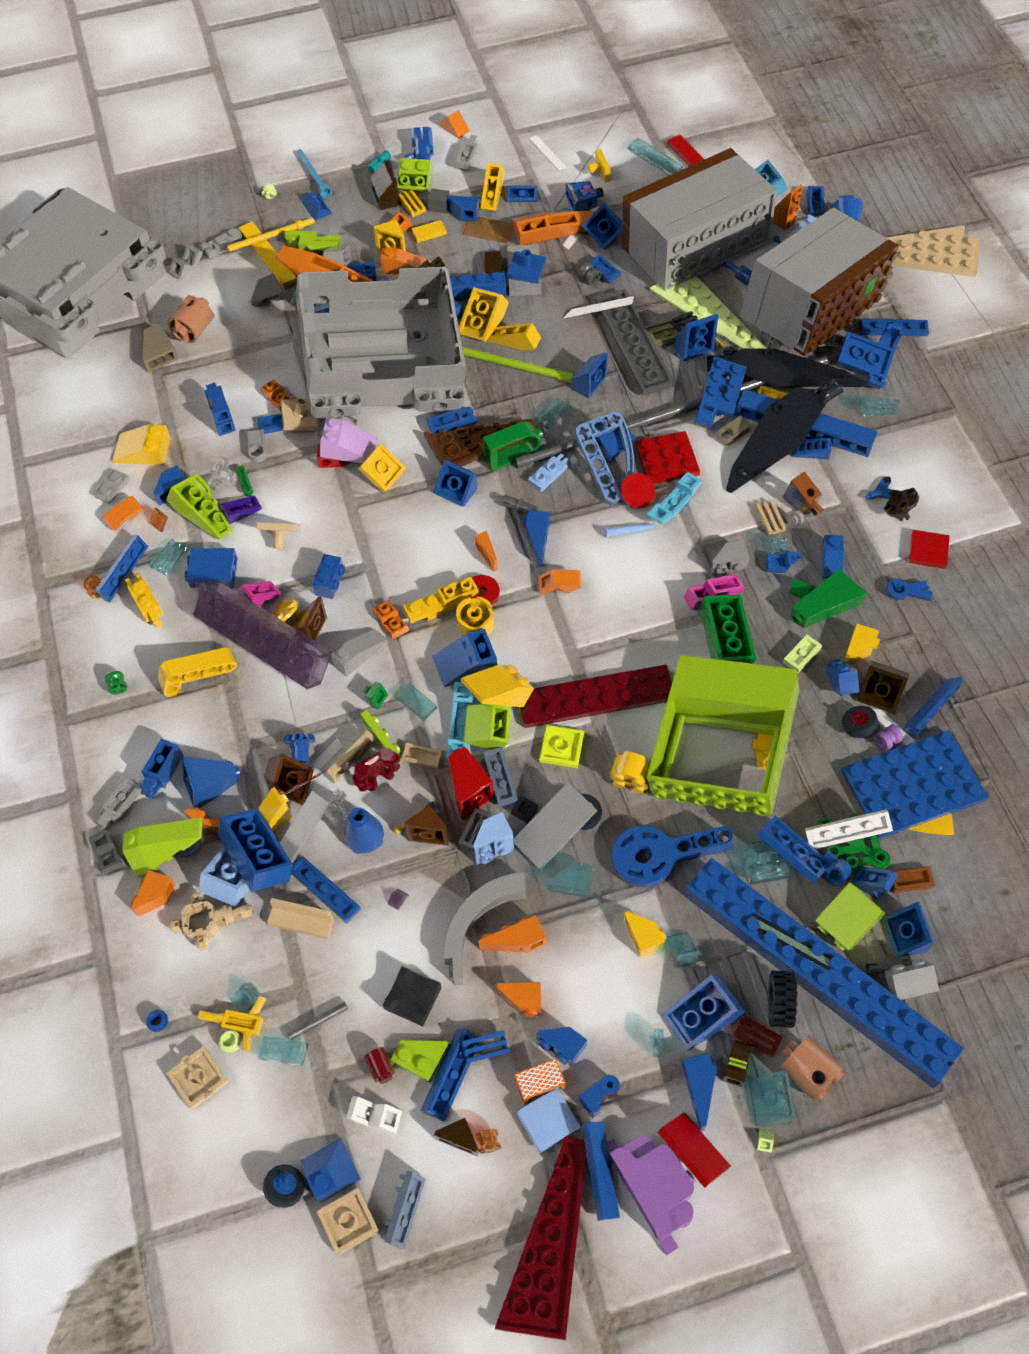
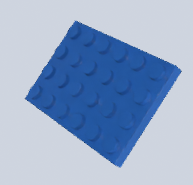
M950 730L853 763L841 769L863 814L888 810L893 831L877 834L878 840L987 801L989 798Z

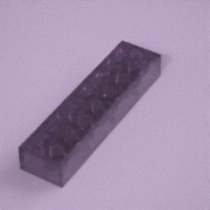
M219 580L202 584L193 613L194 617L307 690L321 685L332 655L330 650Z

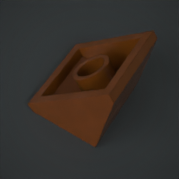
M430 805L405 822L408 841L449 846L447 827Z

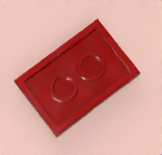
M685 1112L658 1131L662 1139L704 1188L731 1167Z

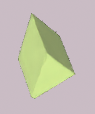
M759 1129L757 1150L772 1153L774 1131Z

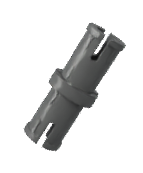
M504 495L502 499L504 502H501L502 506L514 509L517 513L528 514V510H538V506L508 495Z
M910 955L892 958L891 956H885L884 959L866 960V969L869 968L867 973L885 972L891 970V967L894 965H912V961H908L911 957Z

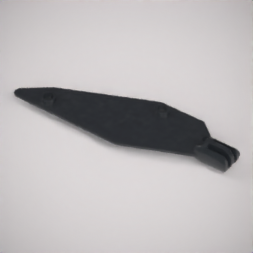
M740 349L731 356H715L746 366L744 376L777 387H820L832 378L840 385L839 387L865 386L864 380L845 370L779 349ZM714 356L707 357L708 372L710 371Z
M834 378L817 389L795 388L768 406L731 468L726 486L728 493H733L802 445L826 403L844 391L842 387L839 388L840 385L835 382Z

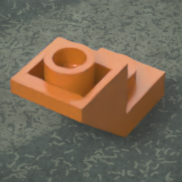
M550 570L538 576L539 592L546 594L555 589H560L565 593H570L582 587L581 571Z

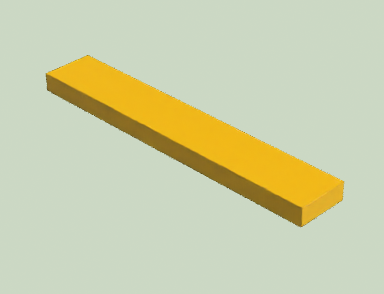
M253 221L239 227L245 239L262 234ZM267 240L250 245L270 272L274 273L277 281L283 288L297 282V278L292 271L275 258L277 252Z

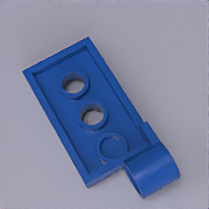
M714 356L694 424L711 429L716 413L730 418L733 417L746 366ZM722 375H727L730 379H725ZM718 388H723L726 392L722 393Z
M776 815L756 834L764 844L773 848L779 857L787 860L797 872L802 873L813 884L821 876L829 884L840 886L851 874V866L847 861L836 858L829 851L823 856ZM835 870H838L841 875H838Z

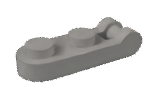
M230 229L208 243L203 242L200 245V249L210 259H213L227 251L228 245L242 241V233L238 229Z

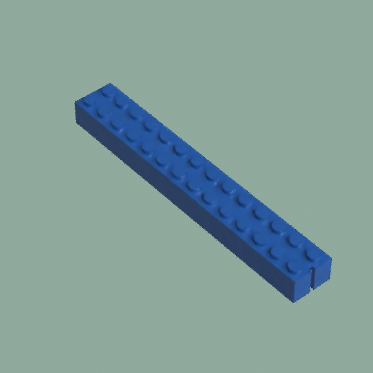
M711 858L686 887L684 897L780 971L795 972L798 985L933 1089L941 1082L951 1068L950 1066L963 1051L964 1047L715 859ZM757 914L779 928L793 934L797 942H807L813 945L812 952L816 956H822L824 953L833 957L830 960L831 969L828 971L799 955L790 945L783 946L776 942L777 936L774 932L769 931L765 935L758 932L759 921L750 917Z

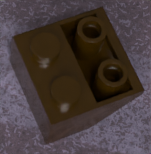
M386 161L382 163L371 177L372 191L380 211L397 207V199H400L398 190H396V187H398L397 179L394 177L392 167H389Z

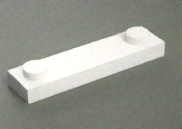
M885 809L805 828L809 844L817 849L890 832L893 829L888 810Z

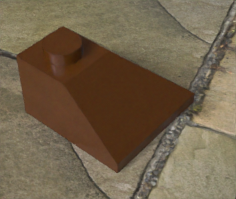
M317 597L289 625L288 633L293 642L313 647L327 619L322 597Z
M279 754L269 758L264 778L269 791L275 787L278 792L283 791L284 793L311 778L314 769L284 754ZM311 781L285 794L288 800L303 806Z

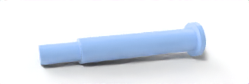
M638 524L609 529L605 527L606 538H609L611 535L641 532L654 529V524Z

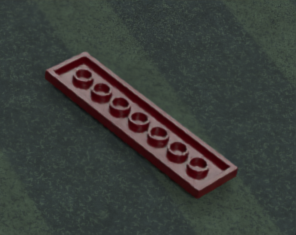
M667 664L534 688L524 707H520L524 728L666 703L672 681Z

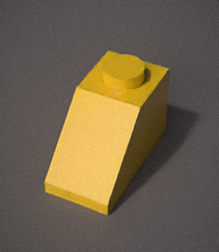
M856 624L844 662L847 664L870 656L873 649L877 650L880 638H877L879 630Z
M629 911L624 912L623 920L640 957L664 948L666 936L663 929L658 928L656 922Z

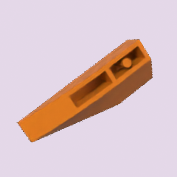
M595 211L540 212L513 218L512 223L519 245H529L587 232L582 224Z
M282 246L275 256L280 263L297 276L304 272L348 271V280L351 282L372 281L336 261L305 250Z

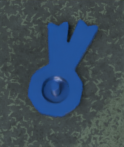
M892 579L886 587L888 595L894 600H904L908 595L927 601L932 599V591H928L930 587L927 585V581L908 584L903 579Z

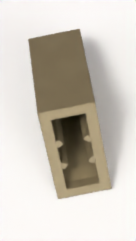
M159 323L144 329L143 361L148 373L179 360L174 346Z

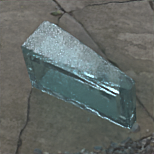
M863 396L860 404L862 417L897 414L900 401Z

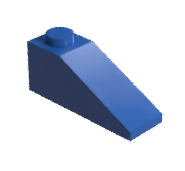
M528 510V515L523 520V527L526 528V536L538 566L542 567L550 525V512Z
M709 1054L683 1059L682 1062L685 1080L698 1127L701 1131H704L707 1125L715 1073L718 1072L714 1059L711 1060Z

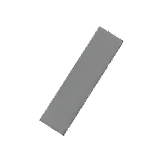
M312 790L280 842L292 864L330 804V801L316 790Z

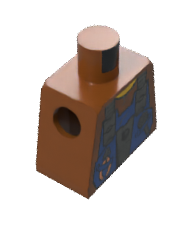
M805 471L791 480L782 497L795 510L801 511L803 515L811 511L816 517L824 510L818 504L822 494Z

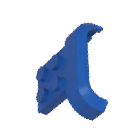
M888 323L879 343L847 332L836 364L868 375L866 385L880 389L887 385V382H885L896 346L904 332L901 327Z

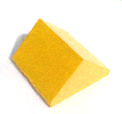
M397 220L374 227L378 253H382V248H399L406 251L404 234Z

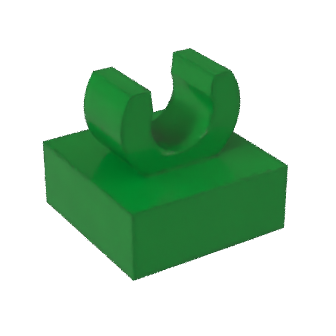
M374 682L372 687L366 686L362 691L366 694L365 697L375 709H379L389 695L379 682Z

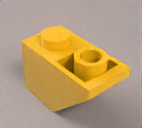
M275 787L269 791L258 808L272 832L292 818L290 813L292 808L288 803V798L285 794L280 795L283 791L278 792Z

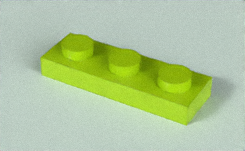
M367 710L360 713L362 723L373 735L382 749L390 748L399 754L401 752L395 742L391 743L386 729L379 727L377 717L374 714L370 715Z

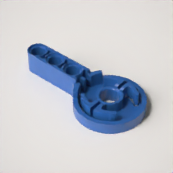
M640 825L631 827L624 831L614 843L612 849L613 866L618 876L626 883L636 887H651L665 880L678 862L731 849L733 845V832L730 828L722 826L671 838L652 826ZM726 836L729 840L722 842L719 840V837ZM706 841L709 844L707 846H700L698 843ZM680 846H687L689 849L680 851L678 848ZM642 851L648 852L651 855L650 861L646 863H639L635 858Z

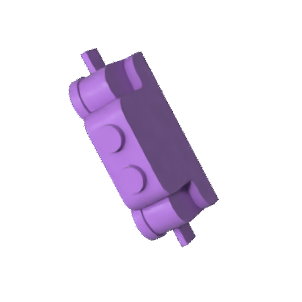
M639 1136L619 1148L613 1138L607 1142L610 1160L667 1256L679 1248L671 1234L680 1228L687 1227L692 1221L693 1207L687 1200L691 1198L694 1192L693 1183L696 1181L689 1170L685 1171L681 1164L682 1161L668 1145L662 1144L655 1148L654 1142L649 1137Z

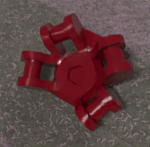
M383 748L376 754L371 755L355 766L352 777L353 784L361 792L367 790L375 791L378 786L377 776L381 775L387 780L394 778V772L400 769V755L390 748Z

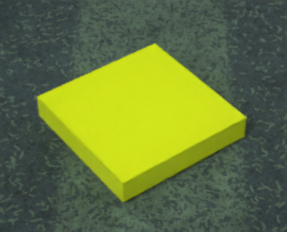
M546 725L539 762L578 768L584 731Z

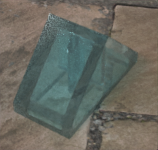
M688 932L667 936L675 968L696 964L698 950Z

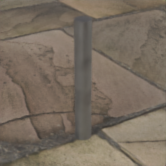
M344 1001L286 1034L291 1041L348 1010V1007Z

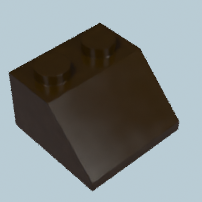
M871 660L857 701L895 714L909 673Z

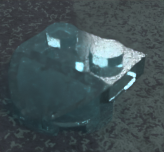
M762 841L749 844L748 849L743 852L742 868L749 885L790 878V872L785 860L779 857L773 848Z

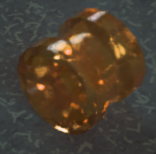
M96 575L87 577L83 584L88 595L94 599L101 597L95 590L102 580Z
M487 1129L476 1133V1139L480 1144L478 1148L480 1154L491 1153L501 1149V1144L497 1140L498 1129Z

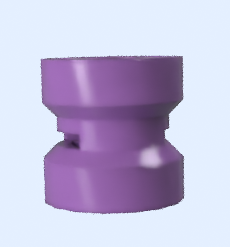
M891 724L885 728L884 732L880 731L875 734V741L882 750L888 751L892 748L893 744L903 741V735L897 726Z

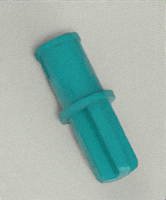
M385 150L379 156H376L374 161L368 165V172L374 174L383 162L391 159L390 152Z

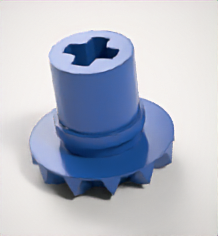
M308 733L286 735L284 743L291 744V758L300 763H308L309 744L315 742V736Z

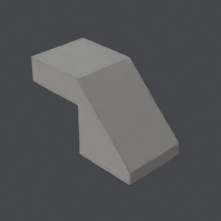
M188 244L182 259L173 258L169 273L182 280L198 267L203 252Z

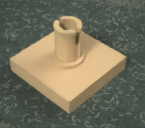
M299 397L297 400L281 399L283 430L318 431V418L311 415L309 400L303 397Z
M257 522V530L274 532L273 549H284V533L286 531L301 532V525Z

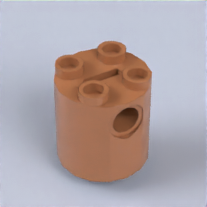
M188 295L169 318V329L177 339L187 343H194L213 320L215 314L208 306L209 302L205 298Z
M810 1035L801 1044L793 1039L782 1051L787 1059L780 1069L813 1101L816 1099L819 1102L823 1100L831 1091L828 1086L831 1083L836 1085L846 1074L842 1071L844 1067ZM817 1070L825 1074L824 1082H820L816 1078Z

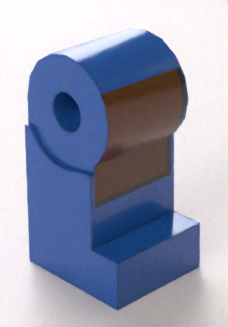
M606 1075L579 1096V1102L592 1119L600 1113V1104L607 1099L614 1098L618 1094L620 1087L618 1078L613 1075Z

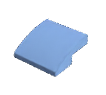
M558 1088L536 1099L516 1113L539 1153L558 1144L560 1140L574 1134L581 1128Z

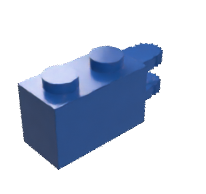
M160 739L142 770L145 779L143 784H141V789L147 798L155 797L161 787L166 788L184 756L179 745Z

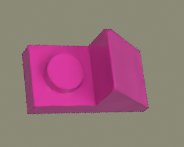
M271 581L241 586L249 601L258 611H260L264 600L277 599L281 594Z

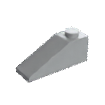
M372 629L345 642L331 654L333 665L348 677L388 640L376 629Z

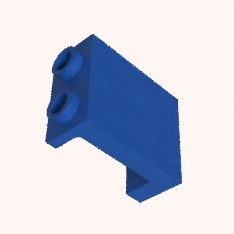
M191 548L190 555L187 556L188 571H185V581L188 582L190 588H194L195 583H225L227 589H234L238 562L235 548Z

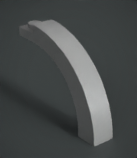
M524 872L505 875L484 884L474 891L457 910L449 925L444 945L445 965L453 964L449 965V978H453L454 985L463 984V949L468 934L475 923L485 913L500 904L526 899Z

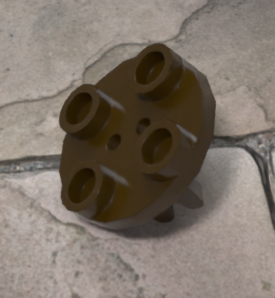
M915 488L892 492L891 498L884 506V511L888 516L897 517L900 521H903L904 518L909 520L910 515L908 512L916 507L919 501L918 492Z

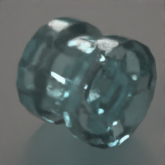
M772 535L770 553L778 552L781 555H785L787 537L778 538Z

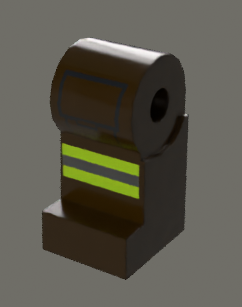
M734 1040L723 1082L739 1087L743 1086L752 1045Z

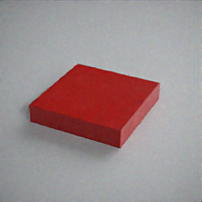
M913 530L911 533L909 563L946 569L948 565L950 535Z

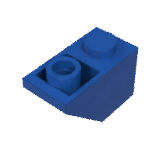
M448 195V210L461 221L477 222L479 197Z
M841 659L832 660L831 663L824 664L833 690L837 694L844 696L859 692L858 675L855 668Z
M570 1026L539 1030L536 1033L537 1044L543 1050H550L556 1054L555 1058L563 1065L567 1063L572 1066L587 1046V1039Z

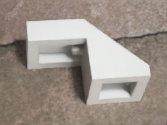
M352 1096L346 1119L365 1127L396 1134L402 1111L387 1104H374L358 1096Z

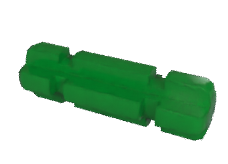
M242 465L236 467L235 470L244 495H252L253 488L245 467Z

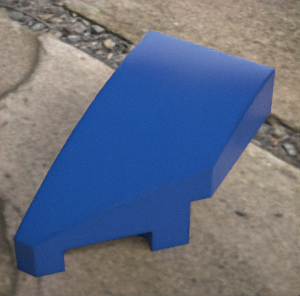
M787 551L785 555L767 553L765 556L766 572L785 573L801 558L802 553Z

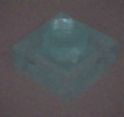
M655 1029L653 1036H649V1049H653V1057H662L664 1029Z

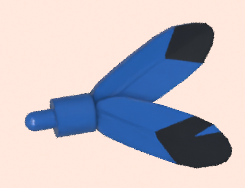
M889 476L884 477L878 483L875 490L869 492L865 498L873 499L878 496L890 499L891 493L896 491L887 489L891 483V478Z

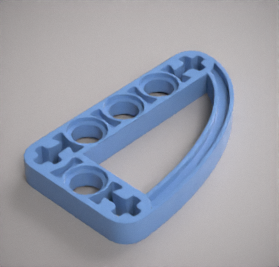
M616 411L580 424L575 430V438L604 501L609 505L618 503L622 498L595 438L618 429L625 451V478L634 473V453L630 434L622 414ZM613 417L615 419H619L617 424L615 422H611ZM601 423L604 429L598 431L594 428V425ZM581 430H582L583 432H587L586 435H585L587 441H585V442H584L585 438H584L583 434H579ZM589 444L595 448V451L592 453L587 452L585 449ZM599 460L602 463V467L595 468L592 462ZM600 477H608L609 483L602 484L600 482ZM610 486H612V487L610 488L611 494H615L614 499H612L611 497L608 498V495H609V490H608V488H609Z

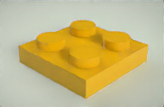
M380 443L358 469L385 493L406 467Z

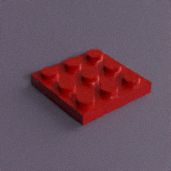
M686 431L635 441L644 473L652 480L653 484L679 480L687 472L694 476L700 475V469Z

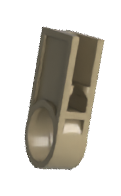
M740 415L719 429L717 440L722 445H730L751 431L750 427L752 425ZM723 433H728V434H730L732 437H731V438H723V437L721 436V434H723Z

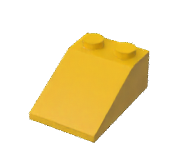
M473 288L459 325L460 335L486 342L503 319L509 302L502 294Z
M148 424L120 433L112 460L113 463L164 466L171 440L166 425Z
M510 664L496 665L461 679V682L482 704L524 707L534 689L529 680L522 676L515 666Z

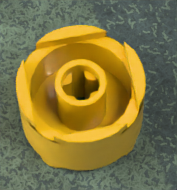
M469 597L459 603L456 609V620L460 634L464 636L485 628L489 636L494 629V612L491 603L482 597L473 599Z
M624 751L623 755L617 752L609 775L613 780V785L618 788L628 786L632 788V791L643 794L644 790L648 789L649 786L647 775L650 764L645 761L646 757Z

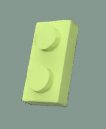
M806 635L784 658L783 663L791 669H797L799 673L821 650L822 645L809 635Z

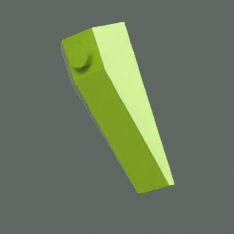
M197 473L171 487L166 501L179 514L218 540L232 532V528L224 513L218 507L217 500L211 494L210 486Z
M193 818L148 825L124 832L123 853L135 875L142 877L147 874L148 870L157 871L160 864L165 861H171L173 855L178 851L186 850L201 839L203 819Z

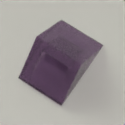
M397 889L391 893L388 904L399 910L409 895Z

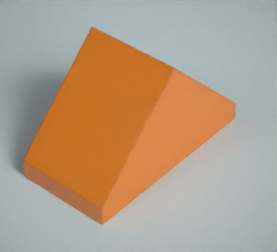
M459 110L439 122L440 126L458 139L469 132V128Z

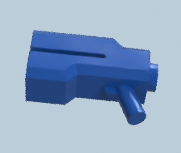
M421 127L411 129L412 146L415 150L405 155V158L430 160V157L434 155L431 127H422L423 143Z

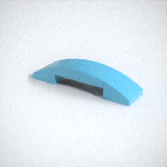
M687 472L677 482V487L661 504L657 503L647 513V517L661 525L667 523L687 504L699 488L702 480Z
M455 682L453 711L446 759H449L448 757L454 750L461 749L464 746L468 749L469 744L463 743L466 707L473 705L474 695L462 682Z

